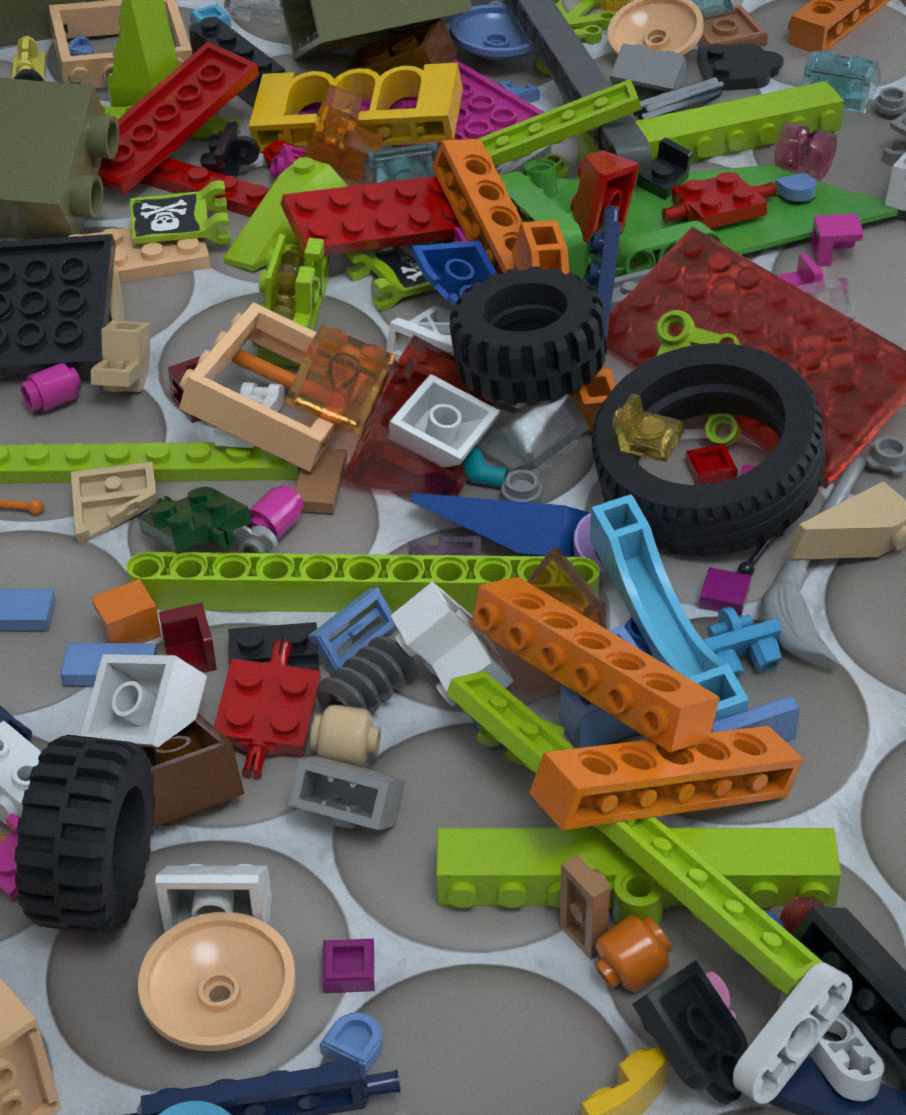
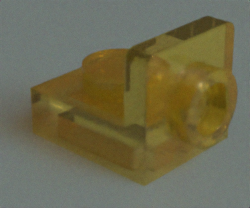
M631 394L625 405L618 408L613 419V430L617 434L620 451L662 462H667L684 432L681 420L643 411L641 397L635 394Z

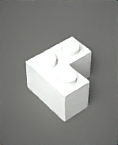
M434 582L427 585L391 615L399 630V633L395 635L397 642L411 657L417 653L428 670L435 676H438L440 683L436 687L441 696L451 706L457 704L446 694L452 678L486 671L505 688L514 682L489 637L471 627L473 615Z

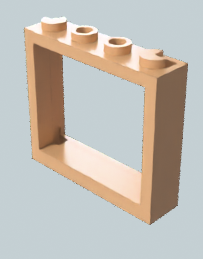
M122 0L49 5L51 34L63 83L92 85L94 88L107 87L108 76L113 71L115 60L112 53L70 56L67 38H76L78 35L90 37L119 34L120 25L118 24ZM164 0L170 29L177 46L175 50L180 66L192 55V49L176 0ZM69 76H70V79H78V78H79V79H80V82H72V83H70V81H69Z
M253 302L243 314H236L228 332H220L211 351L206 349L202 353L196 368L186 371L179 385L184 390L179 409L310 472L367 395L379 362ZM250 340L342 384V387L310 428L213 380L245 342Z

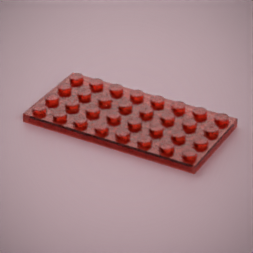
M691 227L610 313L606 348L635 367L657 356L661 343L656 336V325L661 316L669 311L680 310L690 315L695 327L720 335L731 333L737 337L740 345L767 352L799 372L814 391L821 411L826 455L825 473L821 486L825 489L828 488L906 401V350L694 227ZM673 327L670 335L674 337L680 335L683 327ZM732 341L725 342L726 344H735ZM730 414L738 423L741 435L767 452L772 453L780 441L777 433L757 420Z

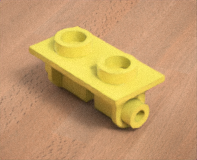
M29 36L20 38L17 44L19 54L13 55L12 79L20 71L32 69L38 72L45 81L46 53L38 52L37 43L33 38Z

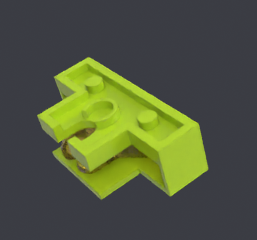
M279 234L275 249L269 248L267 270H262L260 274L259 292L265 293V301H262L261 306L314 331L329 282L330 255L324 256V239L309 238L303 255L299 245L286 244L285 247V235ZM252 342V346L258 347V357L276 365L304 367Z

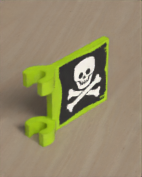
M213 181L198 192L130 198L133 245L203 237L217 244L230 243V229L218 230L219 227L229 226L228 213L224 212L227 210L226 197H214L218 194H225L224 181ZM207 208L210 209L211 211L219 212V213H216V214L212 215V216L208 219V216H207Z
M434 241L415 243L371 254L365 251L347 253V258L353 264H357L353 267H347L346 274L351 280L357 281L365 278L373 270L379 277V279L374 281L373 287L380 294H384L380 297L372 298V303L379 311L389 310L403 297L436 290L424 278L411 253L412 246L436 243Z

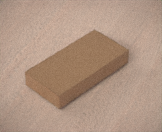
M327 448L310 472L301 468L295 488L304 503V508L301 512L334 514L347 464V449Z

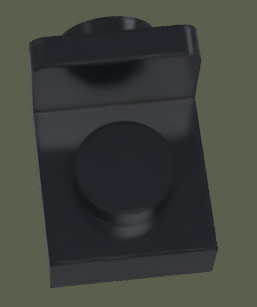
M663 138L659 143L657 157L652 160L650 168L643 169L638 174L636 185L666 200L672 194V187L680 186L688 178L693 155L692 151L668 138Z

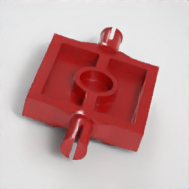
M723 172L718 174L717 177L705 180H690L684 185L672 187V201L677 206L662 208L661 216L665 223L679 219H688L690 221H700L710 229L767 215L768 205L765 198L776 196V186L773 182L759 186H750L735 172Z
M281 640L274 641L270 662L261 663L231 658L214 727L232 742L233 747L247 753L242 775L248 779H251L252 770L254 780L261 778L265 756L277 754L305 756L317 702V686L321 682V671L287 665L292 645L285 640L283 641L282 650Z

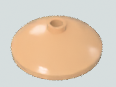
M633 0L623 6L613 16L608 26L607 36L610 48L616 56H618L623 43L644 45L649 49L664 52L674 51L684 56L700 40L704 29V21L701 10L691 0Z
M235 912L201 914L176 924L153 943L143 959L138 975V995L141 1007L151 1026L170 1042L198 1051L233 1049L250 1043L264 1035L277 1024L287 1011L296 985L294 959L283 937L262 920ZM219 997L228 998L221 1002H213L215 999Z

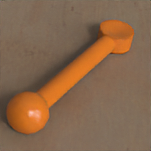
M0 499V508L29 510L33 515H39L44 510L43 502L38 499H32L30 502Z

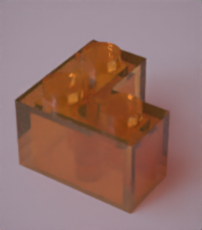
M330 84L307 138L303 158L308 157L314 161L329 164L338 175L362 184H368L379 159L383 136L355 126L359 117L362 96Z

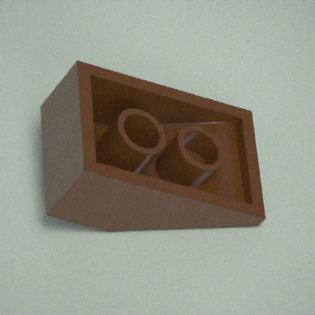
M437 19L358 48L343 73L348 70L362 68L375 71L381 76L384 72L400 66H415L424 70L425 64L452 63L458 52L442 20Z
M198 713L196 720L158 748L143 747L152 765L150 772L154 774L155 785L153 787V795L155 796V809L153 810V821L155 827L159 825H176L184 821L187 815L202 809L213 810L228 805L232 798L245 794L232 742Z

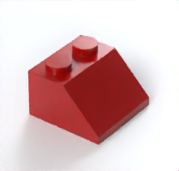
M603 150L585 155L578 169V177L580 178L578 190L570 206L574 221L580 227L583 242L589 244L592 233L594 231L599 232L603 224L604 209L607 206L619 208L618 222L621 223L620 233L624 231L639 163Z

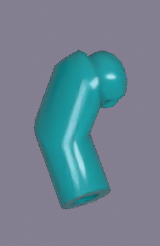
M476 446L473 447L459 465L465 478L475 484L501 488L508 475L507 468L488 465L481 450Z

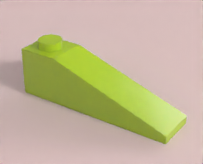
M122 0L118 19L120 32L117 45L114 44L112 55L115 57L113 71L109 73L107 81L111 107L135 105L179 67L164 0Z
M300 157L295 160L293 164L278 176L223 257L224 263L254 272L266 265L269 248L275 249L279 234L285 235V247L286 244L297 243L296 237L280 205L283 194L347 187L348 185L329 164L314 161L308 157Z

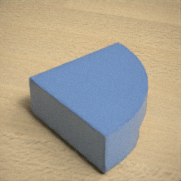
M78 35L68 43L70 56L94 54L89 39L82 35Z
M512 81L497 83L528 103L540 100V90L532 84L527 83V87L512 85Z

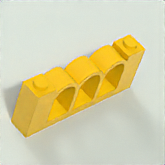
M458 62L425 64L424 70L415 66H400L384 72L381 76L370 69L358 68L348 70L338 75L335 79L330 74L321 71L306 72L298 76L295 75V72L263 74L249 123L252 139L258 143L260 152H263L274 141H286L295 147L312 150L441 143L442 140H454L463 93ZM418 97L416 108L388 110L395 101L401 98ZM357 100H371L369 111L343 112L349 104ZM325 102L323 113L298 115L300 110L311 103Z

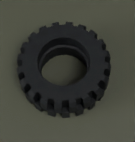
M529 267L528 270L509 269L507 273L501 275L495 273L487 276L484 282L480 283L477 281L471 285L467 293H462L451 310L449 327L457 374L460 380L478 396L482 394L486 400L494 403L500 400L505 405L517 406V403H527L528 406L539 405L541 401L549 400L551 403L561 400L565 394L573 395L580 391L583 386L582 384L588 385L599 373L606 360L607 348L602 300L596 293V290L586 280L582 281L578 275L571 272L564 274L561 269L550 267L549 270H542L540 267Z
M67 734L48 743V747L43 749L38 756V765L33 766L29 776L30 784L28 790H25L22 800L23 809L21 818L18 819L16 832L18 833V843L15 847L14 862H17L15 887L19 889L17 896L19 905L24 909L23 913L39 927L104 935L120 929L122 924L126 923L130 918V911L135 908L138 901V892L140 887L143 886L147 862H149L150 841L154 829L153 810L155 809V796L153 795L155 784L154 774L150 772L152 766L150 758L146 756L147 753L136 743Z

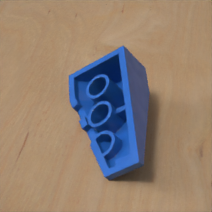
M480 241L412 246L411 253L424 278L453 307L462 293H467L471 285L477 281L482 283L486 280L487 276L497 273Z
M411 493L410 500L517 553L530 556L575 557L573 552L574 532L581 519L590 513L565 505Z

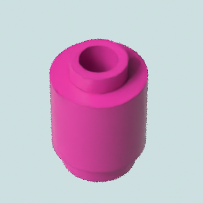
M64 363L27 376V381L20 383L23 400L31 412L37 410L45 412L78 398V390L82 388L81 380L73 367L68 368Z
M281 485L278 488H271L249 509L252 522L245 526L248 528L255 525L264 526L271 530L278 540L300 519L301 511L304 508L303 500L299 493L290 486Z

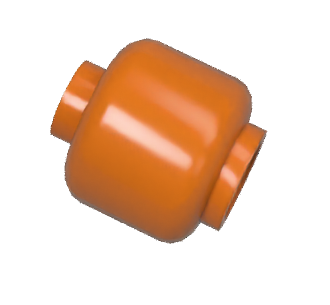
M628 915L596 940V950L600 959L594 963V967L611 989L620 984L625 990L637 993L668 970L670 966L668 953L673 948L664 932L649 916L642 920L635 915Z

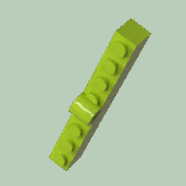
M438 828V906H454L457 908H468L471 906H504L507 908L554 906L560 908L561 864L576 855L591 869L599 870L608 881L611 891L609 895V908H612L614 924L628 915H635L642 920L649 916L660 926L663 908L685 905L669 891L659 886L649 873L634 860L628 858L614 842L596 828L561 830L560 828ZM668 828L760 908L771 906H805L808 908L812 906H836L841 869L834 828Z

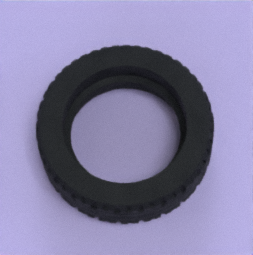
M726 343L698 344L675 349L646 361L626 375L613 388L602 403L593 425L591 438L592 452L605 503L632 494L650 525L656 547L675 554L689 556L732 554L755 547L772 539L792 525L811 505L819 491L818 488L822 484L825 473L826 455L822 417L817 397L814 395L811 386L807 384V381L799 372L784 361L767 352L743 345ZM721 413L749 417L765 424L780 437V441L772 453L758 466L738 477L719 483L706 485L674 483L654 476L643 469L638 463L646 447L660 433L681 421L701 415Z

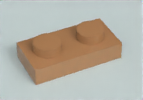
M576 855L561 864L560 927L586 956L592 960L598 956L595 945L596 940L608 930L609 895L611 891L604 875L597 869H591Z

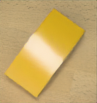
M659 1045L649 1050H636L627 1056L623 1062L619 1063L617 1086L614 1088L603 1087L592 1093L586 1101L581 1102V1115H642L660 1095L669 1079L670 1062Z

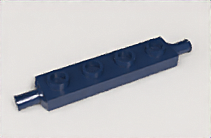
M615 206L605 207L603 224L599 232L594 231L590 237L587 250L588 253L592 254V258L584 274V280L596 290V293L602 300L606 343L621 223L618 222L620 210Z
M332 1061L324 1063L319 1067L291 1072L276 1070L260 1077L241 1080L221 1079L210 1085L185 1089L165 1088L154 1094L142 1095L137 1113L124 1115H159L167 1108L187 1101L209 1102L222 1107L231 1115H329L364 1109L369 1101V1097L401 1093L397 1069L390 1072L365 1075V1071L359 1066L358 1061L346 1063Z

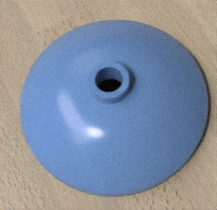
M488 4L473 6L467 14L450 21L449 34L451 39L462 50L479 58L491 61H507L525 56L534 51L506 5Z

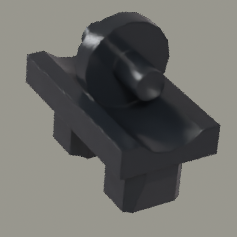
M237 121L227 122L223 133L209 136L208 148L210 152L202 153L200 164L207 170L236 178L241 164L250 165L258 159L260 153L259 145L248 136H237Z

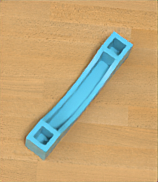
M630 494L591 507L590 541L654 658L720 697L714 721L747 711L749 699L730 665L719 658L706 645L686 616L663 567L650 525L633 495Z

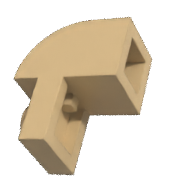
M112 320L101 329L103 360L91 369V385H102L103 390L111 392H141L145 385L149 368L150 323Z

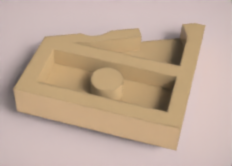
M153 461L70 472L75 534L78 544L95 538L157 504Z

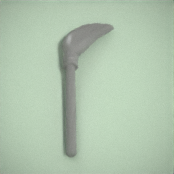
M851 457L818 514L847 499L866 465L862 457ZM812 559L787 561L783 563L781 570L777 573L773 586L761 598L760 613L763 622L778 619L782 632L777 642L789 653L819 667L836 669L839 666V661L820 637L806 602L800 593L808 577L806 568Z

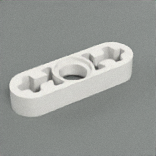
M827 963L814 965L737 1062L733 1073L735 1088L759 1104H765L773 1100L846 1007L852 993L851 978Z
M782 991L780 992L778 1009L788 997ZM842 1011L827 1031L839 1035L843 1040L835 1042L821 1038L809 1055L840 1095L855 1101L870 1100L879 1092L884 1072V1063L856 1025Z

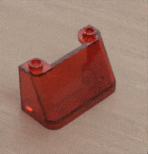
M413 335L377 396L344 472L343 479L356 486L400 493L446 496L452 493L457 496L468 477V474L463 472L465 463L461 462L460 465L443 468L387 438L390 429H388L390 420L430 374L491 406H494L495 403L486 400L482 394L478 396L460 380L454 356Z

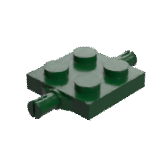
M207 486L189 491L188 497L178 501H174L168 496H164V499L161 497L157 504L151 507L149 513L137 517L143 534L177 554L208 542L216 543L225 549L228 548L227 545L231 547L235 542V535L232 531L252 522L248 506Z

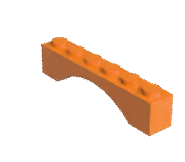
M558 220L521 222L512 251L518 270H528L529 267H540L542 270H549L551 267L561 269L564 274H568V248ZM603 365L599 373L588 385L582 384L583 386L580 391L573 395L565 394L561 398L573 433L593 432L597 413L604 400L616 386L611 369Z

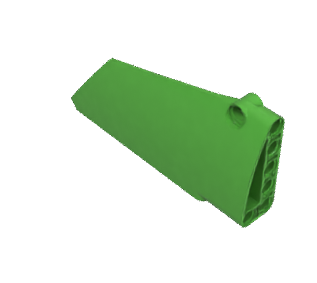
M547 159L527 162L524 165V175L520 171L499 175L504 181L505 188L513 204L516 205L523 222L558 220L568 248L569 272L578 275L583 281L592 254L588 253V244L583 242L580 227L574 221L573 212L570 209L572 199L577 193L580 179L556 178V164ZM776 165L689 172L688 178L681 185L690 180H705L717 177L718 174L723 172H735L750 186H759L770 182L775 184V179L795 175V173ZM636 175L624 231L619 236L615 277L650 268H655L662 275L812 237L813 221L816 215L858 214L860 223L865 224L897 216L900 209L885 206L886 199L837 188L817 181L816 196L809 201L793 202L786 200L776 193L775 197L765 198L768 202L767 215L710 229L700 221H690L688 219H679L665 223L661 216L662 208L677 206L672 201V194L666 200L636 185L638 175Z

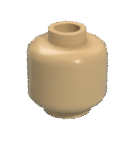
M330 705L324 710L322 715H315L311 730V751L317 752V755L320 757L363 767L368 760L369 754L377 755L379 752L381 727L373 726V718L367 709Z

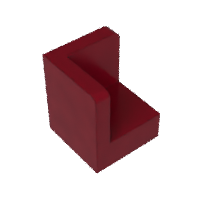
M197 603L160 611L159 618L166 654L179 657L202 673L217 670L213 640L203 604Z

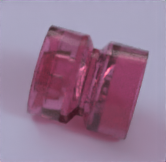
M787 122L777 141L775 164L791 170H797L799 167H802L803 172L823 178L828 173L835 156L837 135L820 129L810 133L808 126Z

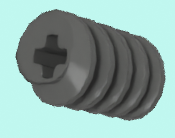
M375 637L370 640L366 647L358 650L354 657L347 659L342 667L335 669L330 677L323 679L317 686L319 705L323 711L330 705L364 708L370 712L377 711L381 706V701H389L393 696V691H400L404 688L405 680L411 681L417 676V666L413 658L402 649L398 642L388 637Z

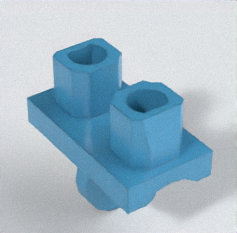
M726 607L719 610L718 623L707 627L710 638L703 639V641L719 658L730 665L737 679L741 677L744 671L739 658L750 656L756 672L759 673L777 668L782 660L777 643L782 628L777 618L753 625L752 617L749 614L738 617L732 607Z

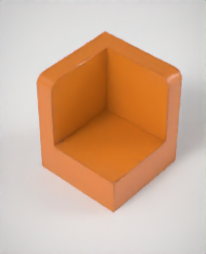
M140 579L92 597L93 607L105 625L108 643H146L161 637L156 604Z

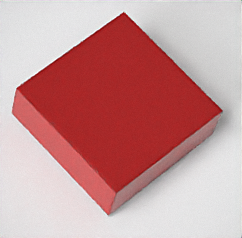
M725 444L686 451L685 462L696 485L719 483L737 477L738 469Z

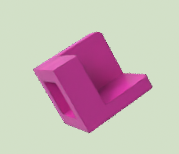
M858 214L814 216L811 249L816 265L831 266L833 249L853 248L856 241L863 240L864 232Z

